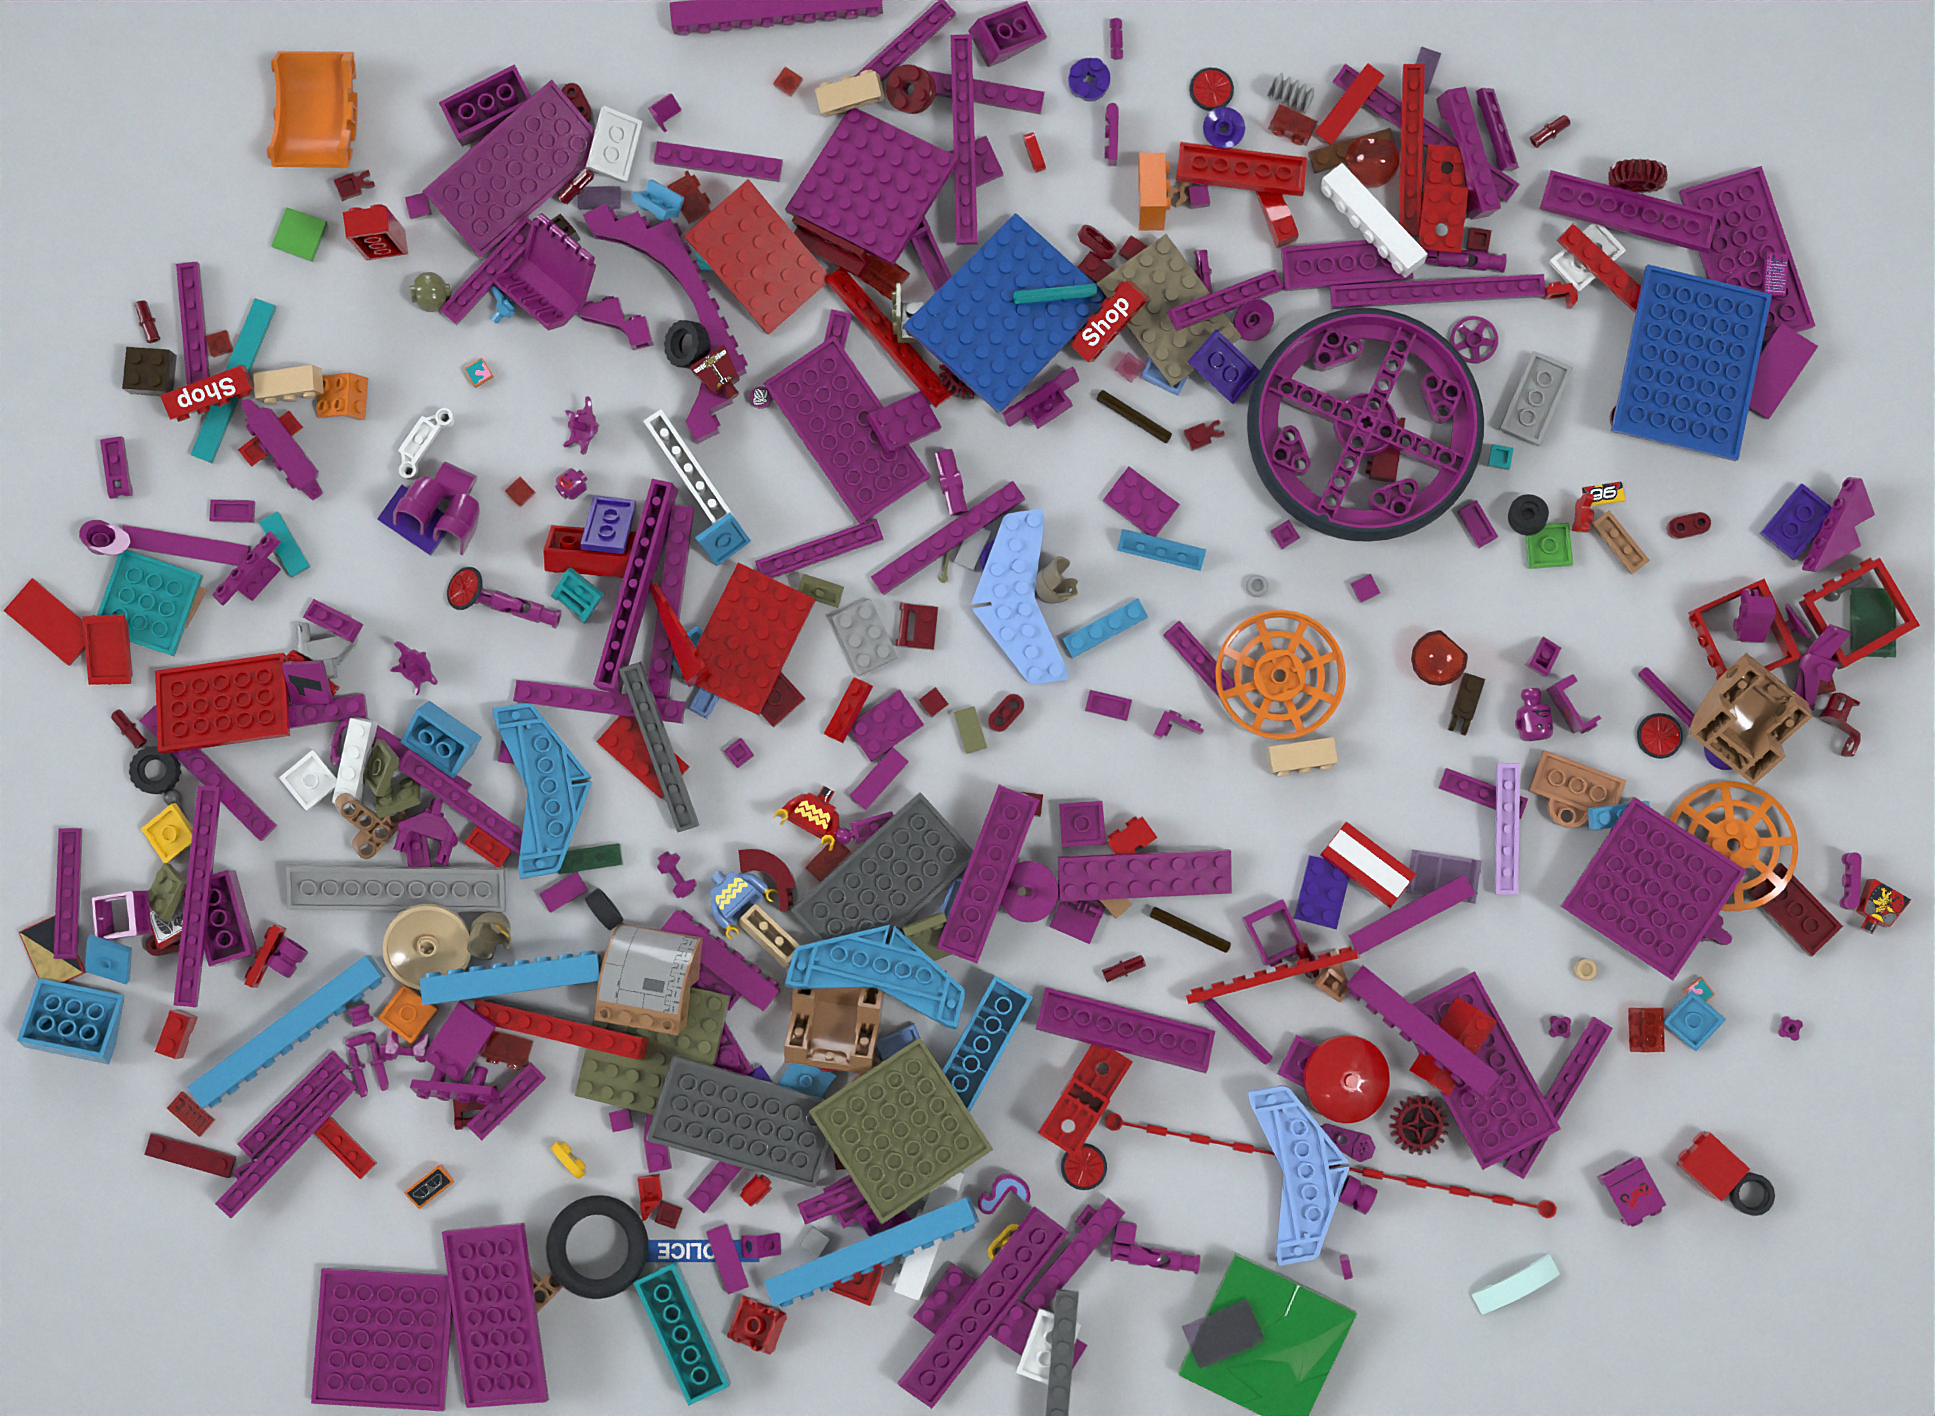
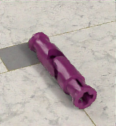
M1461 250L1460 254L1425 251L1427 257L1424 263L1436 264V267L1456 265L1460 269L1478 271L1492 269L1504 273L1507 255L1505 253H1502V255H1491L1488 252ZM1467 253L1475 255L1476 260L1473 265L1466 266L1469 261Z
M483 586L479 598L474 603H481L490 606L493 610L511 613L514 616L535 623L543 622L552 625V628L555 629L559 625L562 614L561 610L554 611L536 602L522 598H512L510 595L500 591L493 592L483 589ZM524 604H527L531 607V609L527 613H523Z
M1114 1241L1112 1242L1110 1261L1112 1262L1120 1260L1126 1261L1131 1265H1149L1153 1268L1177 1272L1180 1270L1192 1271L1198 1275L1200 1267L1199 1254L1191 1256L1184 1255L1179 1251L1157 1248L1148 1249L1132 1244L1125 1246L1119 1245ZM1160 1254H1165L1169 1257L1167 1263L1160 1264Z

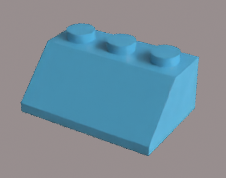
M428 701L416 710L400 742L445 774L454 778L474 754L482 737L434 703Z

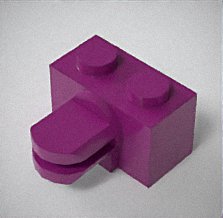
M1743 589L1740 599L1739 616L1737 619H1734L1733 630L1737 632L1738 641L1765 642L1776 615L1773 597H1760L1758 589H1753L1751 592L1749 589Z

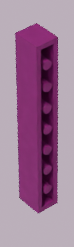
M1364 965L1346 984L1351 990L1349 994L1358 1002L1360 999L1364 1000L1367 1003L1365 1007L1374 1015L1380 1013L1384 1017L1382 1021L1391 1029L1394 1026L1401 1031L1399 1035L1407 1042L1413 1040L1418 1044L1416 1049L1424 1056L1430 1054L1435 1058L1433 1061L1435 1065L1443 1071L1445 1068L1451 1071L1450 1077L1460 1085L1463 1082L1470 1087L1468 1091L1477 1099L1481 1096L1487 1100L1503 1081L1498 1073Z

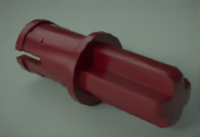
M1562 115L1552 123H1546L1543 129L1530 136L1532 145L1535 148H1539L1549 139H1555L1559 132L1570 126L1571 122L1568 116Z
M585 169L575 179H571L569 185L558 194L560 201L568 205L576 195L581 194L583 188L593 180V172Z
M147 301L136 302L135 308L140 320L139 326L143 328L147 343L159 341L161 338L155 325L156 319L152 317Z
M121 709L112 713L111 719L121 729V734L125 735L134 745L135 749H139L147 743V739L136 728V723H132Z
M1300 941L1295 946L1299 956L1298 960L1309 958V961L1316 960L1307 943ZM1319 969L1310 971L1314 978L1319 975ZM1306 972V977L1312 979L1310 972Z
M1139 955L1124 962L1121 960L1119 961L1120 963L1103 969L1102 972L1108 983L1122 976L1127 977L1129 973L1145 967L1146 963L1143 956Z

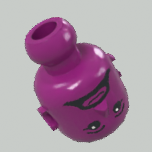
M1529 688L1521 691V698L1525 706L1517 710L1515 727L1523 741L1544 740L1553 735L1551 709L1547 704H1540L1541 690L1539 688Z

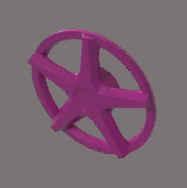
M1469 316L1461 319L1454 326L1450 335V344L1458 351L1465 362L1479 364L1488 360L1495 353L1498 346V334L1492 323L1485 318ZM1468 320H1480V323L1473 331H1470L1463 324ZM1486 324L1492 329L1495 340L1483 337L1482 333ZM1458 328L1465 336V340L1455 345L1454 336ZM1480 346L1493 347L1487 356L1480 358ZM1468 347L1471 348L1474 359L1463 356L1459 351Z

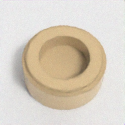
M1581 959L1576 962L1574 973L1578 979L1589 981L1596 976L1597 966L1590 959Z

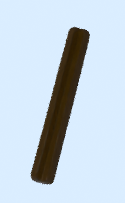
M1105 390L1099 392L1097 401L1162 442H1169L1172 437L1170 431Z
M1153 907L1150 913L1151 918L1224 953H1227L1231 947L1229 941L1160 908Z

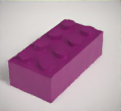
M514 64L440 101L439 104L457 140L463 147L490 133L526 102L531 95Z
M226 870L212 874L204 947L209 967H216L255 955L257 951L235 870Z

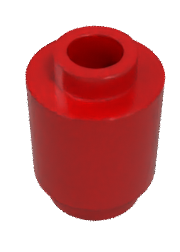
M756 1174L742 1188L740 1197L752 1207L754 1204H758L772 1190L770 1187L772 1182L764 1174L761 1176Z

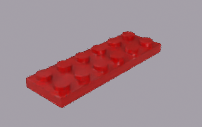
M1180 142L1176 181L1303 197L1307 158L1235 148L1222 149L1211 145Z

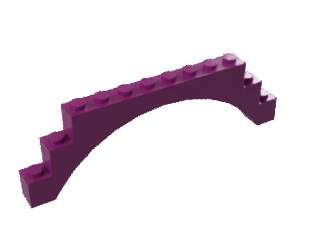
M606 203L583 214L595 239L630 247L646 254L666 268L688 294L695 306L701 325L709 333L710 350L708 354L724 345L738 376L740 377L747 373L745 367L748 366V363L743 354L738 355L735 348L739 347L734 335L729 337L726 331L729 325L724 316L719 317L717 310L720 307L715 297L710 299L707 292L711 289L706 279H700L698 273L701 272V269L696 260L691 261L689 254L692 251L687 241L682 243L679 236L683 235L678 223L673 225L671 219H668L650 228L646 216L641 217L638 211L619 220L614 209L609 210ZM702 383L694 405L685 421L697 444L720 433L717 427L721 426L716 414L712 416L711 414L733 404V401H729L723 392L714 396Z

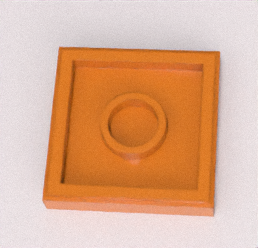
M403 984L377 1019L412 1045L439 1011V1008L434 1004L422 1005L421 994Z

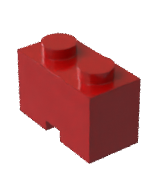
M1135 816L1125 823L1127 828L1120 832L1117 829L1108 835L1110 840L1106 843L1114 854L1136 853L1134 849L1139 845L1143 849L1158 837L1143 816L1139 819Z
M170 1010L155 1052L173 1059L183 1058L198 1016L181 1010Z

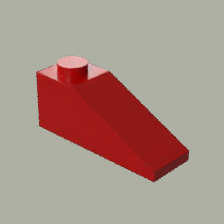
M1255 191L1275 247L1278 248L1296 242L1299 233L1282 194Z

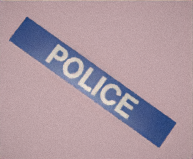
M648 1240L649 1250L646 1262H674L676 1260L677 1262H716L709 1240ZM733 1240L741 1262H760V1258H743L742 1241ZM748 1241L747 1248L750 1253L753 1247L751 1241Z

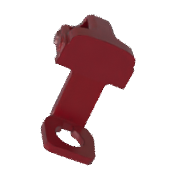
M1839 692L1831 695L1826 708L1821 711L1819 719L1828 724L1836 725L1850 736L1845 742L1841 756L1853 757L1859 747L1861 734L1847 724L1846 721L1851 708L1859 706L1860 702ZM1841 702H1845L1842 710H1838ZM1854 742L1853 747L1848 751L1849 746Z

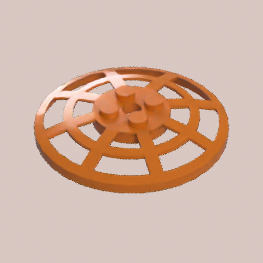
M1271 610L1246 619L1228 635L1217 658L1215 680L1219 698L1225 710L1235 722L1255 735L1268 739L1285 740L1301 737L1315 731L1332 716L1341 701L1345 689L1346 670L1342 652L1334 637L1324 626L1311 617L1295 611ZM1282 617L1300 622L1294 633L1287 631L1268 632L1264 620ZM1256 623L1259 636L1248 642L1241 652L1229 647L1241 631ZM1307 626L1314 628L1323 636L1330 645L1332 652L1322 656L1319 655L1314 646L1302 637ZM1281 637L1291 639L1286 650H1274L1270 638ZM1262 642L1266 654L1258 661L1246 656L1255 645ZM1298 644H1301L1309 651L1313 657L1312 660L1302 663L1294 654ZM1226 655L1236 660L1234 669L1235 687L1224 691L1221 671ZM1336 660L1338 667V684L1335 696L1322 691L1325 681L1323 664ZM1242 664L1254 669L1253 681L1243 685L1241 684L1240 675ZM1315 667L1318 670L1316 688L1305 683V671ZM1276 670H1282L1285 673L1284 681L1278 682L1274 679L1273 674ZM1257 689L1264 697L1260 708H1257L1250 702L1245 694L1246 692ZM1300 691L1311 695L1312 698L1308 703L1297 710L1292 698L1298 695ZM1239 695L1245 706L1256 714L1252 726L1243 721L1234 712L1227 699ZM1318 699L1330 703L1328 710L1320 719L1304 728L1299 716L1309 711ZM1272 701L1284 702L1288 714L1268 713ZM1264 719L1274 721L1291 720L1296 731L1277 734L1262 731L1260 728Z
M1723 781L1711 783L1698 788L1686 796L1671 814L1669 820L1676 824L1681 812L1685 813L1693 819L1687 832L1694 836L1697 825H1702L1709 831L1704 843L1742 868L1746 869L1752 865L1761 873L1758 877L1746 883H1742L1741 879L1734 889V904H1724L1721 911L1739 912L1764 905L1775 898L1792 878L1798 859L1796 829L1784 807L1764 790L1741 782ZM1729 787L1750 790L1765 799L1759 807L1745 801L1732 800ZM1720 788L1722 801L1712 803L1700 812L1688 805L1701 794ZM1772 804L1784 817L1791 837H1778V832L1773 822L1765 814ZM1733 806L1745 808L1752 811L1753 814L1747 822L1735 819ZM1724 807L1725 820L1714 824L1705 817L1711 811ZM1760 819L1765 822L1772 837L1759 838L1754 827ZM1729 839H1734L1738 842L1739 847L1736 851H1731L1727 847ZM1773 846L1769 865L1766 866L1757 858L1760 853V847ZM1780 846H1792L1791 863L1786 875L1781 880L1773 872L1779 858ZM1766 878L1776 886L1772 892L1758 900L1744 903L1743 890L1760 884Z

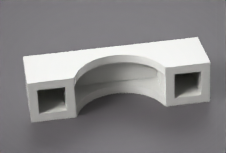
M359 717L350 718L332 803L335 804V799L342 793H349L361 802L364 789V764L369 749L374 743L378 725L377 721Z

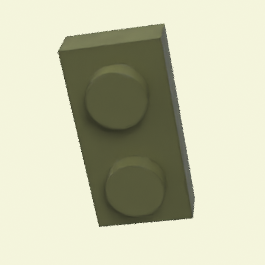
M803 573L798 591L816 599L818 602L838 608L844 587Z

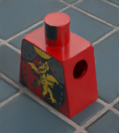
M1867 879L1859 906L1856 909L1858 914L1865 917L1861 929L1869 934H1873L1877 925L1890 927L1912 899L1876 879Z

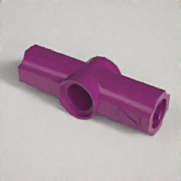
M952 449L936 452L935 458L940 474L939 481L942 493L945 494L948 512L950 516L966 513L968 510L963 494L964 487L960 471L957 470L954 452Z

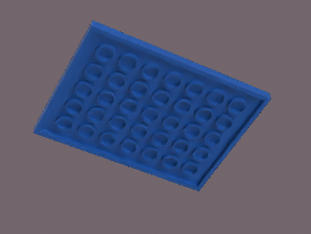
M1015 213L904 324L903 328L1000 414L1073 336L1087 324L1086 321L1089 317L1101 309L1100 305L1106 297L1096 285L1097 294L1094 297L1016 304L1013 298L1015 291L1095 283Z
M1649 264L1646 265L1611 431L1737 461L1743 440L1772 294Z

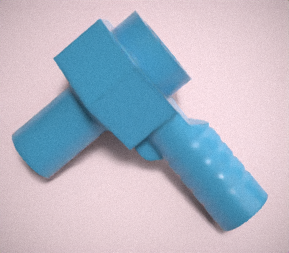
M492 286L490 290L497 299L496 307L498 311L491 319L495 323H499L503 317L511 318L515 314L516 305L509 298L505 299L498 286Z

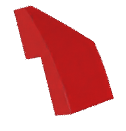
M660 1174L638 1176L642 1221L647 1220L663 1197Z

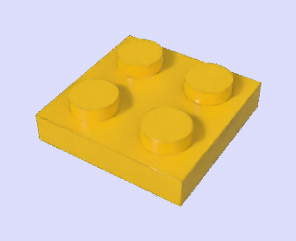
M176 803L169 805L141 828L164 863H170L191 846L193 827Z

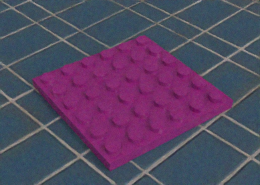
M858 108L849 109L787 204L785 210L788 214L797 216L894 266L957 166L959 158Z
M1633 797L1560 907L1674 981L1747 870Z
M322 1268L311 1404L444 1411L452 1323V1303L448 1275Z

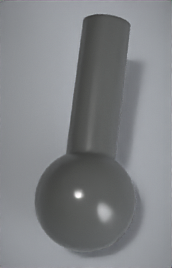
M1862 576L1825 595L1824 598L1829 602L1837 601L1841 593L1863 583Z
M175 789L166 791L164 802L167 805L176 803L187 818L180 804L182 799L180 792Z

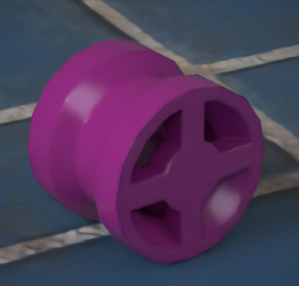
M369 1004L348 1010V1014L353 1019L352 1027L374 1021L373 1016L369 1013Z

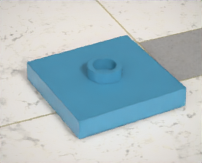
M731 512L695 537L716 567L751 542Z
M90 935L87 939L85 972L127 985L130 981L132 948Z
M1691 989L1667 1014L1662 1023L1693 1050L1697 1051L1726 1021V1018Z
M792 1063L778 1085L822 1097L837 1075L832 1071H821L818 1067Z

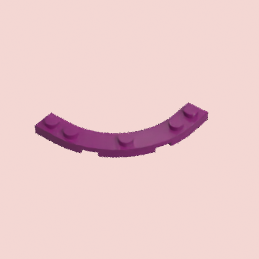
M737 1044L719 1047L715 1067L724 1069L741 1065ZM646 1114L644 1145L649 1173L672 1169L668 1146L646 1140L653 1115Z

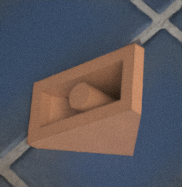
M1335 948L1331 953V956L1337 954ZM1341 963L1321 968L1319 975L1312 982L1313 986L1341 1003L1349 990L1346 986L1348 979Z

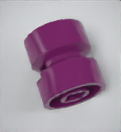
M284 937L278 945L279 951L273 952L266 963L279 974L291 978L297 969L296 963H301L307 956L308 951L292 939Z
M1349 1175L1345 1179L1338 1201L1346 1206L1353 1205L1354 1210L1366 1215L1375 1201L1378 1190L1368 1184L1362 1186L1360 1180Z

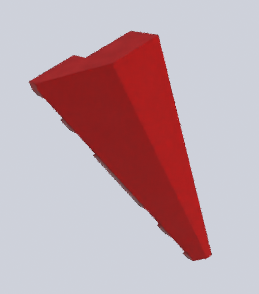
M655 582L649 588L685 682L690 687L704 679L702 674L708 671V668L658 584Z

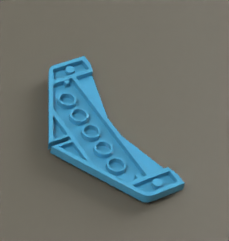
M524 703L492 708L494 722L528 790L518 865L519 878L526 879L555 874L562 866L592 782L572 785L571 782L591 779V776L532 704Z
M890 925L802 945L797 947L793 953L785 982L786 987L794 989L878 988L947 1028L957 1029L965 997L964 988L895 926L889 945L885 943Z

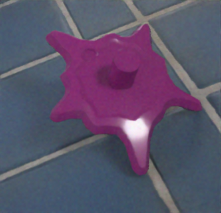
M589 396L585 397L584 409L577 410L576 414L570 410L565 411L570 419L568 428L571 435L570 439L563 446L565 448L573 443H577L581 447L580 453L582 455L587 453L589 443L598 432L599 424L596 422V416L593 414L592 401Z
M395 641L394 645L401 652L398 660L400 664L392 667L390 671L402 673L406 679L412 681L415 686V695L419 694L421 684L426 681L437 685L438 680L431 671V664L426 657V652H418L416 649L411 650L403 643Z

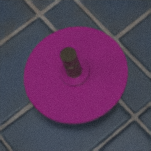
M1034 861L1019 862L1014 866L1001 904L1004 910L1018 921L1029 923L1040 921L1047 917L1056 906L1059 895L1057 880L1054 874L1041 863Z

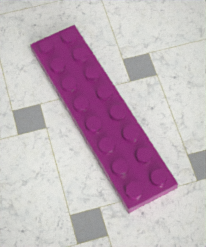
M1553 170L1549 173L1539 208L1706 254L1709 252L1718 218L1716 213Z
M998 785L938 942L937 949L976 964L978 963L1039 804V799L1003 785Z
M1231 850L1058 857V900L1062 902L1232 894Z
M1047 987L1044 991L1035 1030L1205 1074L1208 1071L1215 1036L1214 1030Z

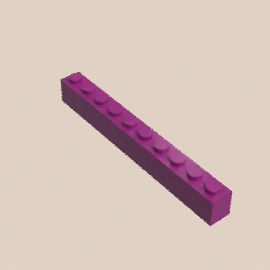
M687 0L669 2L671 26L674 34L686 36L692 32L707 34L712 30L728 32L733 28L748 30L752 29L753 26L769 28L773 27L774 24L790 26L795 24V22L810 24L816 22V20L831 22L837 20V18L851 20L858 18V16L877 17L879 14H883L882 0Z
M653 478L651 480L593 683L600 690L621 694L624 682L619 669L628 666L650 593L649 587L652 585L668 530L671 507L675 505L679 491L671 482Z

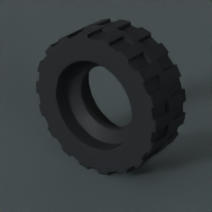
M679 320L673 323L668 329L664 342V352L667 360L672 365H676V367L690 369V366L707 356L710 350L709 333L698 322ZM686 334H690L692 337V347L688 355H684L682 352V342Z
M148 746L143 750L140 749L132 757L133 759L129 764L131 782L135 784L136 788L145 793L157 795L173 789L180 780L181 764L178 758L173 753L160 754L158 746ZM152 760H160L165 765V775L158 781H151L145 775V767Z

